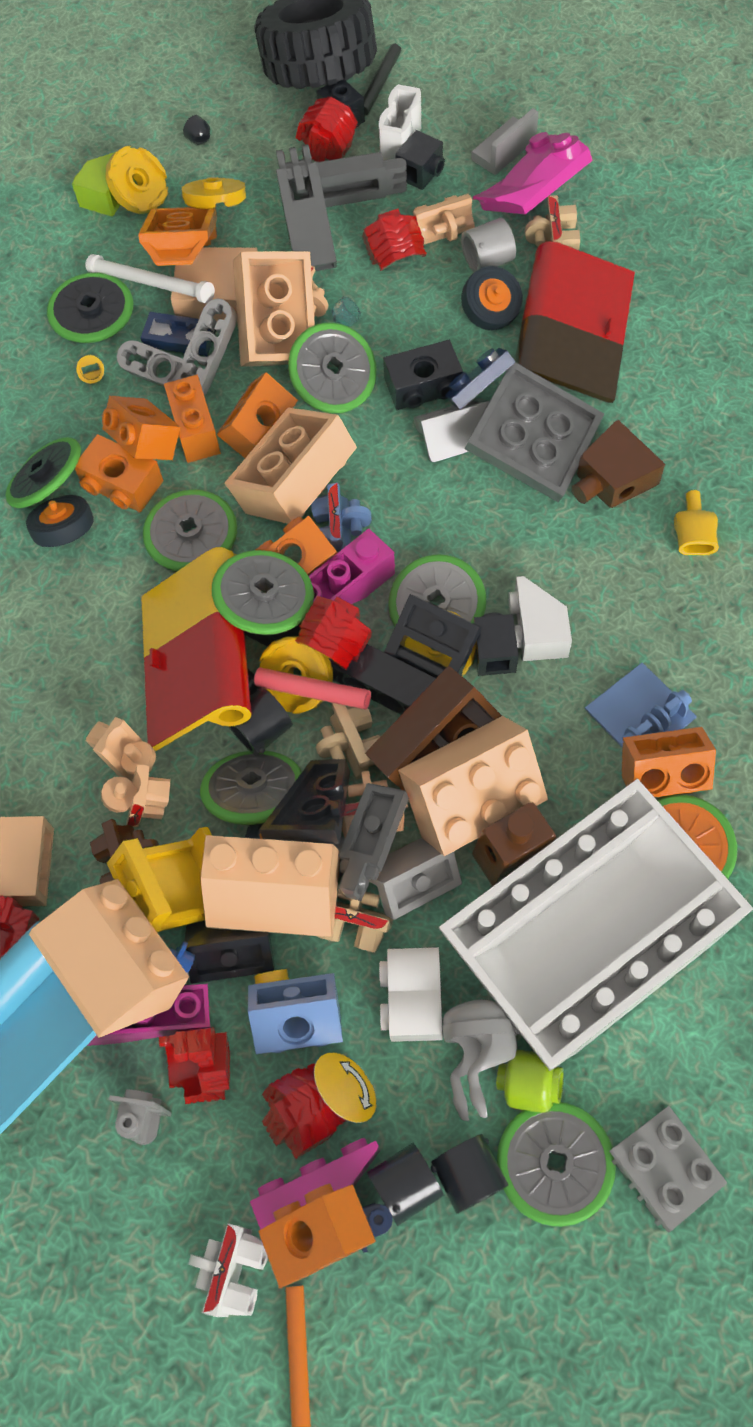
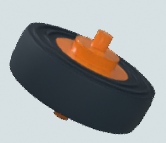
M487 266L475 271L468 278L462 290L461 303L464 313L473 324L485 330H498L508 326L518 316L523 303V294L520 284L510 272L500 267Z
M64 495L45 501L33 509L26 519V526L32 540L37 545L57 547L82 537L92 527L94 518L89 504L83 497Z

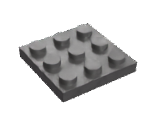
M515 362L504 374L464 449L559 502L564 496L579 466L580 457L587 450L604 413Z

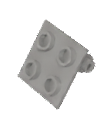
M670 1106L666 1107L609 1151L614 1157L612 1163L619 1168L627 1180H631L632 1183L628 1185L630 1190L636 1187L640 1193L637 1197L638 1201L640 1202L643 1199L646 1201L645 1206L656 1219L654 1221L656 1226L661 1224L668 1233L727 1184L726 1180Z

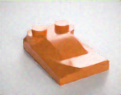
M193 207L151 209L138 233L139 242L157 266L192 264L204 246L211 245V240L217 238L216 207L213 209Z

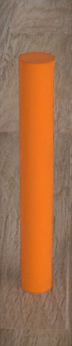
M304 1286L285 1287L291 1427H311Z

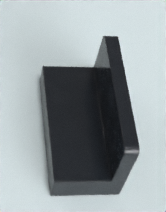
M205 920L186 925L184 941L188 944L185 950L195 954V959L189 971L191 984L275 971L269 932L206 927Z

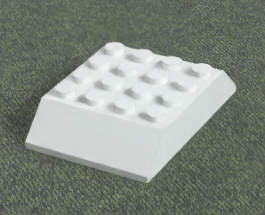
M636 779L439 926V929L545 1066L551 1071L587 1046L710 948L749 914L753 907L639 779Z

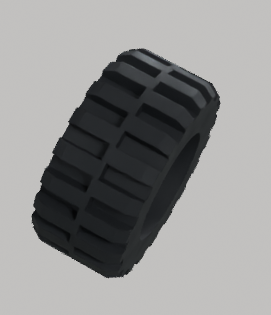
M277 0L273 5H268L263 9V12L259 13L254 25L263 72L272 83L280 84L285 88H318L321 85H333L337 81L348 80L354 74L363 72L365 67H369L377 53L372 9L368 0Z

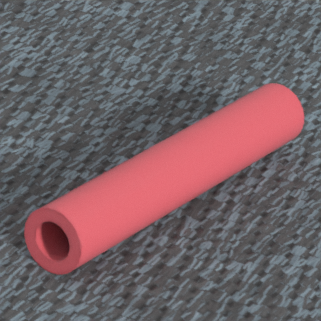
M259 667L254 676L256 687L364 710L369 707L371 700L370 690Z

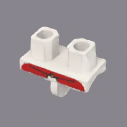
M228 1224L223 1242L209 1239L204 1257L190 1255L188 1264L200 1268L195 1287L208 1291L202 1313L214 1317L252 1315L258 1289L237 1284L242 1265L263 1270L268 1258L262 1240L251 1235L252 1230Z

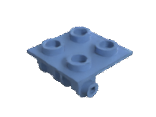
M643 663L639 664L585 707V710L622 748L623 737L681 730L697 718L688 706L692 702L690 695L684 690L672 692Z

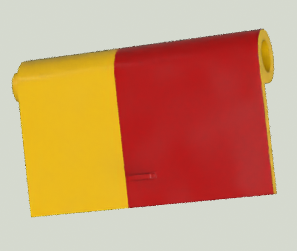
M215 547L210 549L141 596L147 743L151 745L155 752L207 721L221 726H236L247 722L251 718L244 630L229 623L219 613L212 598L211 589L215 573L225 561L236 555L226 548Z

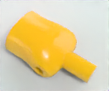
M688 491L686 493L687 510L677 512L674 517V529L678 537V550L683 555L714 554L719 548L717 514L702 510L699 491Z

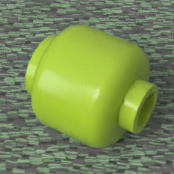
M516 1050L515 1058L509 1060L507 1064H499L496 1080L497 1090L504 1091L505 1101L511 1108L546 1113L551 1109L553 1103L559 1104L561 1101L564 1070L563 1067H555L549 1071L535 1052Z

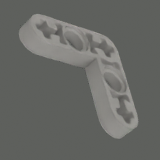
M217 298L209 301L203 308L183 359L141 342L130 340L123 343L118 349L117 361L120 367L130 374L164 387V383L198 374L205 395L210 389L236 326V312L223 299ZM223 311L226 318L224 320L219 319L216 322L213 319L215 313L221 314ZM210 329L213 332L216 330L219 333V336L216 337L214 334L207 330ZM204 341H213L214 351L208 357H200V345ZM130 355H140L143 359L147 360V365L145 366L137 361H129ZM196 360L201 365L206 366V368L196 367L194 361ZM163 361H170V373L166 377L158 378L156 375L157 366Z

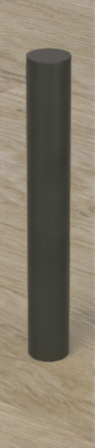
M398 44L390 46L363 96L366 116L402 51Z

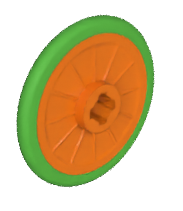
M671 795L657 799L728 879L737 859V842L733 828L724 814L714 805L694 796Z

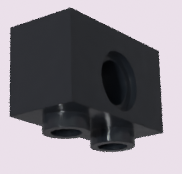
M450 339L383 357L384 379L396 411L404 408H417L423 403L437 399H448L445 394L451 390L449 384L463 373Z

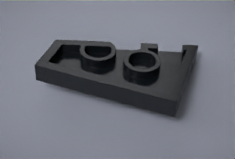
M310 760L259 829L262 838L339 844L350 778L347 760Z

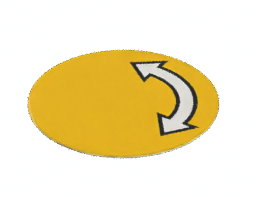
M331 1052L319 1057L314 1068V1078L317 1089L325 1103L345 1120L355 1123L369 1120L376 1110V1095L371 1082L362 1068L350 1058L339 1053Z

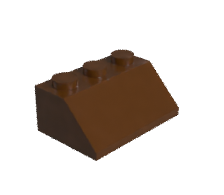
M448 666L365 754L394 784L405 791L399 769L502 715L471 683L451 666Z

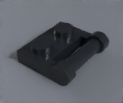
M410 594L384 653L437 678L447 667L405 647V641L407 637H410L451 657L452 660L449 666L462 676L463 669L483 627L416 595Z

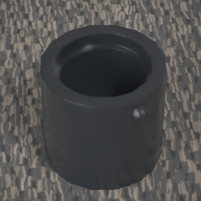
M259 687L250 695L251 718L243 724L228 726L236 738L255 756L259 753L263 754L266 747L293 725L282 705L263 687Z
M483 1134L462 1142L431 1161L432 1166L430 1169L433 1173L437 1174L456 1214L473 1207L509 1186L488 1146L489 1140L484 1138Z
M414 1142L367 1172L385 1206L390 1210L397 1226L444 1196L441 1187Z

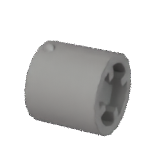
M502 217L466 230L461 235L464 257L473 272L487 266L498 267L513 261L516 257V244L513 233L506 220Z

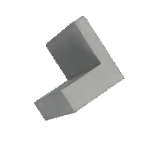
M532 108L519 120L514 116L511 117L472 150L471 160L496 175L521 154L530 143V138L537 134L539 112Z
M477 398L471 400L461 410L455 406H450L413 417L417 431L423 434L429 460L436 462L469 452L464 448L487 408L489 401Z
M422 838L388 854L377 880L369 879V882L375 884L378 888L385 915L393 920L462 884L454 851L443 856Z

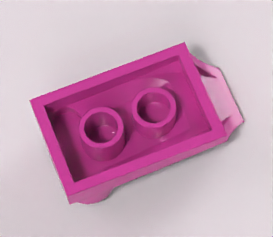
M547 132L538 133L530 138V143L525 148L527 155L512 168L507 176L489 189L473 196V200H478L485 211L526 214L593 161L589 148L577 136L570 135V133L548 135Z

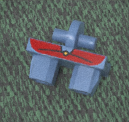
M337 482L327 485L328 495L316 498L311 504V510L317 523L329 521L330 526L322 527L320 530L336 551L339 552L351 543V534L353 536L362 534V528L368 526L372 518L371 511L366 507L360 506L359 500L352 499L348 501L347 498L340 495V485Z

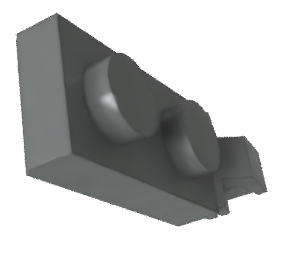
M370 783L366 784L339 853L341 859L339 870L344 873L339 889L342 890L346 898L362 901L369 885V879L376 881L379 872H382L409 800L406 791Z

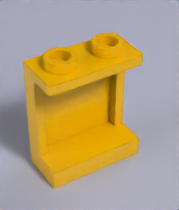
M208 827L199 828L188 840L142 848L138 838L123 841L107 862L113 879L120 881L156 932L205 920L201 870L206 835L212 836Z

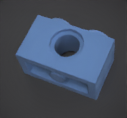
M334 973L248 985V1016L256 1054L281 1053L290 1049L311 1046L322 1047L331 1043L343 1042L341 1014Z

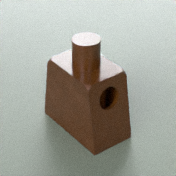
M616 420L581 455L577 476L581 480L572 486V493L582 504L598 496L609 508H613L660 484L665 463L624 424Z
M529 802L486 827L479 836L472 856L493 887L555 841L557 837L534 802ZM491 852H494L496 861L491 856Z

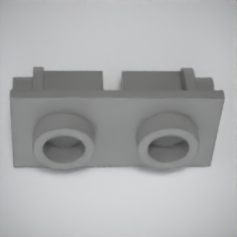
M126 1089L124 1097L112 1095L109 1097L110 1101L119 1105L115 1123L118 1134L140 1145H147L155 1140L161 1116L171 1117L172 1112L161 1106V1099L153 1098V1094Z

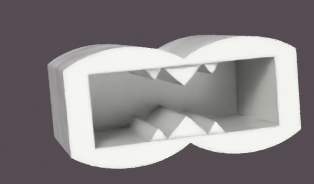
M398 84L390 92L388 108L383 111L379 119V142L383 161L395 159L396 152L414 131L421 130L420 88Z
M439 947L387 949V961H380L379 964L380 987H388V1004H380L381 1030H389L391 1042L443 1040Z

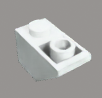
M516 577L515 591L508 593L510 614H517L518 625H515L517 647L521 648L522 660L568 658L572 638L567 606L526 577Z

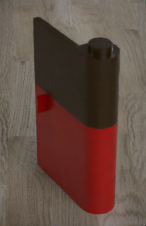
M550 241L540 244L535 254L514 359L515 362L551 383L604 402L613 403L616 396L635 271L558 242Z

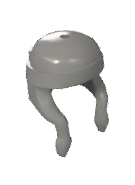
M478 999L467 1001L451 1008L444 1015L442 1025L444 1042L458 1043L464 1053L461 1062L450 1076L454 1095L453 1103L460 1118L464 1121H469L467 1101L460 1078L467 1075L472 1105L480 1117L487 1118V1108L480 1087L478 1073L515 1058L517 1050L515 1035L521 1034L495 1001Z

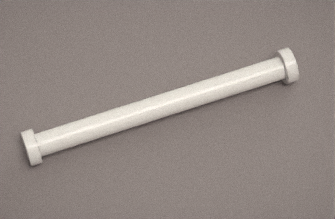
M91 254L86 260L88 273H103L193 296L199 302L206 304L214 298V286L207 281L196 283L106 261L102 256Z

